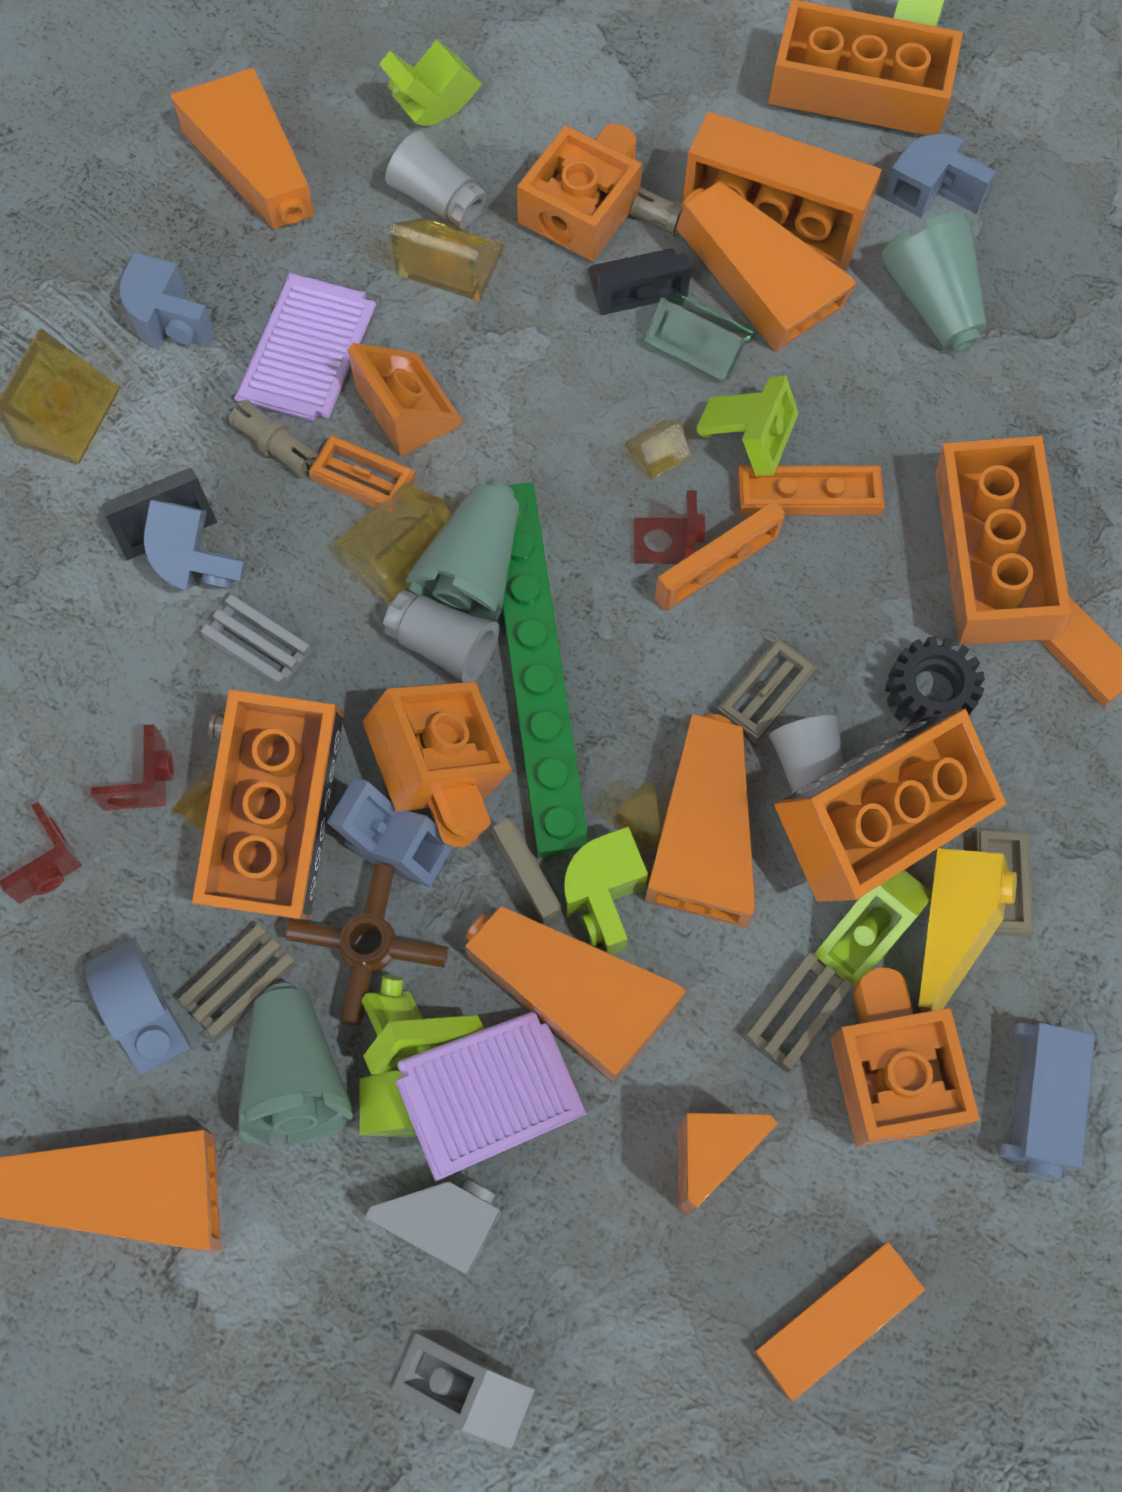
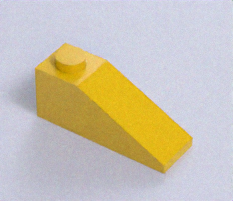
M937 849L919 998V1008L923 1013L944 1009L1003 921L1005 904H1014L1017 875L1016 872L1008 871L1009 868L1004 854Z

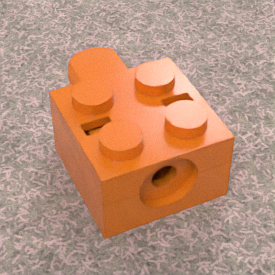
M608 124L593 139L564 125L517 186L518 223L594 262L630 214L633 201L641 187L642 163L635 160L636 136L633 131L620 124Z
M464 682L388 688L363 719L362 723L395 811L404 812L430 808L441 839L445 844L458 848L471 845L491 824L483 801L512 771L477 683Z
M879 967L868 971L857 982L853 990L860 1024L841 1027L830 1038L855 1147L962 1129L980 1121L951 1008L914 1014L906 981L900 972L890 968Z

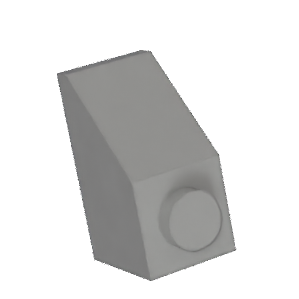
M466 1179L461 1188L451 1182H446L371 1206L365 1218L469 1276L501 1211L491 1205L496 1196L495 1194Z
M415 1333L391 1389L461 1431L512 1449L535 1389L490 1366L418 1333Z

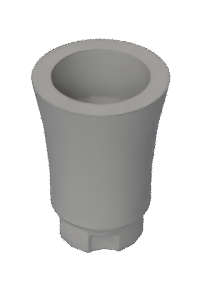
M416 131L405 138L397 147L388 163L385 174L386 184L423 204L446 222L452 221L458 228L463 230L465 227L471 226L481 215L483 206L487 201V193L476 185L472 177L446 157L424 132Z
M406 590L399 592L395 600L389 605L383 621L386 635L397 639L400 645L440 666L461 683L475 682L479 678L493 655L499 636V625L495 621L469 615L443 605L427 596H417Z
M820 715L797 720L775 729L768 736L782 764L792 793L844 764L839 719L836 715Z

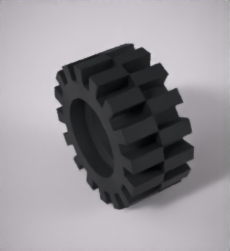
M937 636L928 637L924 645L918 639L911 643L909 649L904 648L891 669L885 686V692H890L887 698L889 708L896 705L898 707L894 716L899 722L907 716L911 720L908 724L909 726L926 716L966 709L968 715H971L978 705V701L983 696L984 688L980 686L984 682L985 677L984 671L975 672L980 665L976 656L968 661L965 659L970 649L963 644L958 651L951 649L954 640L945 638L941 646L937 645ZM924 671H935L942 674L952 684V696L945 701H934L925 697L917 688V676Z

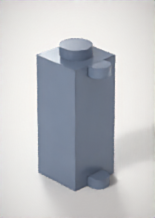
M1040 1022L1036 1025L1016 1023L1014 1026V1036L1023 1039L1012 1140L1011 1144H1001L1000 1156L1009 1159V1162L1027 1165L1026 1174L1048 1180H1061L1062 1173L1082 1169L1095 1034Z

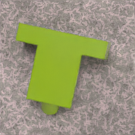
M787 376L769 377L761 393L710 397L696 427L698 434L702 437L710 438L718 433L745 431L742 441L755 475H774L799 414Z
M383 975L380 993H366L361 1000L378 1036L363 1055L371 1075L399 1071L398 1062L400 1060L485 1028L478 1015L423 1019L410 991L402 992L404 978L396 975Z

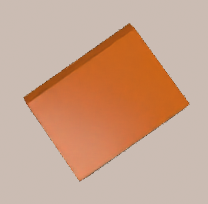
M352 343L349 347L348 353L355 388L400 457L461 425L463 422L462 418L418 353Z
M687 1113L678 1125V1207L686 1216L694 1211L772 1131L778 1122L770 1114Z

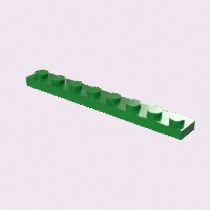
M534 482L511 484L507 486L513 490V497L519 502V511L502 607L537 857L546 858L576 854L589 840Z

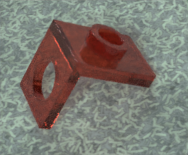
M687 490L682 518L636 517L634 519V563L678 564L694 553L696 543H704L705 513H697V490ZM653 530H663L670 535L672 545L663 552L652 551L644 542L646 534Z
M155 724L144 725L143 783L91 787V797L104 811L166 806V781L173 780L174 763L170 750H166V741ZM116 796H131V797H134V798L120 799V798H113V797H116Z
M39 802L34 803L31 807L55 847L0 880L2 890L19 904L34 895H44L55 890L64 882L65 876L82 866L54 817Z

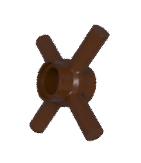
M374 865L364 913L349 919L343 928L293 919L289 921L286 940L339 949L343 961L351 968L339 1020L346 1024L361 1025L364 1013V1006L361 1000L368 993L372 973L384 969L392 959L442 968L446 967L449 952L448 946L396 938L394 929L384 919L395 868L389 865ZM375 933L381 936V944L373 953L363 955L354 951L355 942L363 934Z

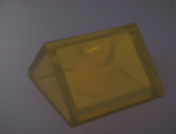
M423 217L394 223L390 232L396 275L479 302L503 253L505 244Z
M40 329L35 334L0 395V420L15 445L76 465L81 462L121 387L46 331Z
M404 483L334 544V547L391 604L399 592L403 590L411 592L409 588L412 582L406 583V577L410 569L452 515L443 499Z

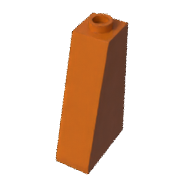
M254 67L170 94L182 132L272 229L295 224L302 219L315 215L309 185Z
M721 181L705 191L703 188L696 189L686 197L681 205L683 209L676 229L774 352H777L843 308L857 285L850 275Z
M692 714L645 902L747 928L753 916L755 896L743 726L732 724L731 720L718 714H704L703 716Z
M500 906L492 917L487 913L480 916L465 936L469 940L465 946L467 958L528 1011H534L542 1023H547L556 1035L613 1084L680 1005L686 993V990L675 982L503 906Z
M205 1130L0 1157V1218L205 1252L222 1251L215 1136Z

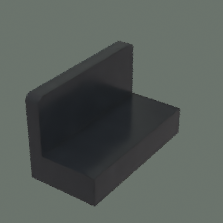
M669 248L591 265L588 268V277L601 315L688 297L692 268L687 253L676 255L675 251Z
M192 468L185 469L102 504L105 517L126 560L146 553L144 532L150 500H161L207 510L204 528L218 523Z

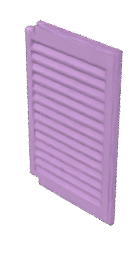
M289 273L235 395V401L249 400L256 407L314 422L317 416L329 419L351 367L348 349L352 343H361L376 303L372 300H366L365 292Z
M534 1011L398 1062V1069L401 1071L403 1078L395 1082L435 1181L587 1115L547 1023L541 1025Z

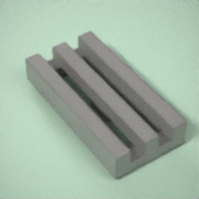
M230 594L225 600L227 606L223 611L218 609L213 615V623L210 626L205 624L200 630L203 638L282 690L311 654L310 645ZM237 615L293 651L295 653L294 656H290L235 620L234 617ZM227 628L285 667L279 672L221 634L222 631Z

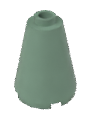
M948 212L924 220L927 229L912 236L910 229L900 233L886 245L881 252V256L887 271L941 345L945 348L954 347L955 351H962L974 346L981 340L980 334L987 328L971 222L968 221L966 214L963 212Z
M493 480L487 481L486 484H476L410 569L406 577V583L412 582L409 590L417 596H427L453 609L470 612L469 615L497 622L502 612L519 511V502L513 497V490L507 485Z
M280 983L266 988L264 994L254 1001L237 1119L238 1135L246 1142L270 1146L269 1136L286 1135L287 1145H295L319 1140L337 1133L344 1128V1116L350 1120L352 1119V1105L307 992L297 989L293 984Z

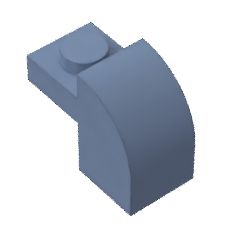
M931 134L913 141L901 154L891 169L883 199L921 218L937 194L977 214L985 202L996 171L960 154L965 139L949 134Z
M134 252L122 275L119 291L121 301L138 338L156 350L160 349L166 336L180 344L188 345L193 343L208 348L215 335L206 305L184 299L187 291L178 265Z
M150 500L144 532V546L150 564L161 578L171 585L184 590L193 587L195 572L202 573L201 582L230 588L232 580L241 581L245 579L248 559L200 549L207 510L161 500Z
M358 778L352 779L327 821L331 827L347 839L344 845L373 864L392 866L395 868V875L431 887L453 848L442 841L436 824L427 816L410 811L396 812L393 803L368 781Z
M135 937L85 963L86 980L97 1009L114 1041H120L140 1076L191 1049L189 1039L163 997L160 980Z

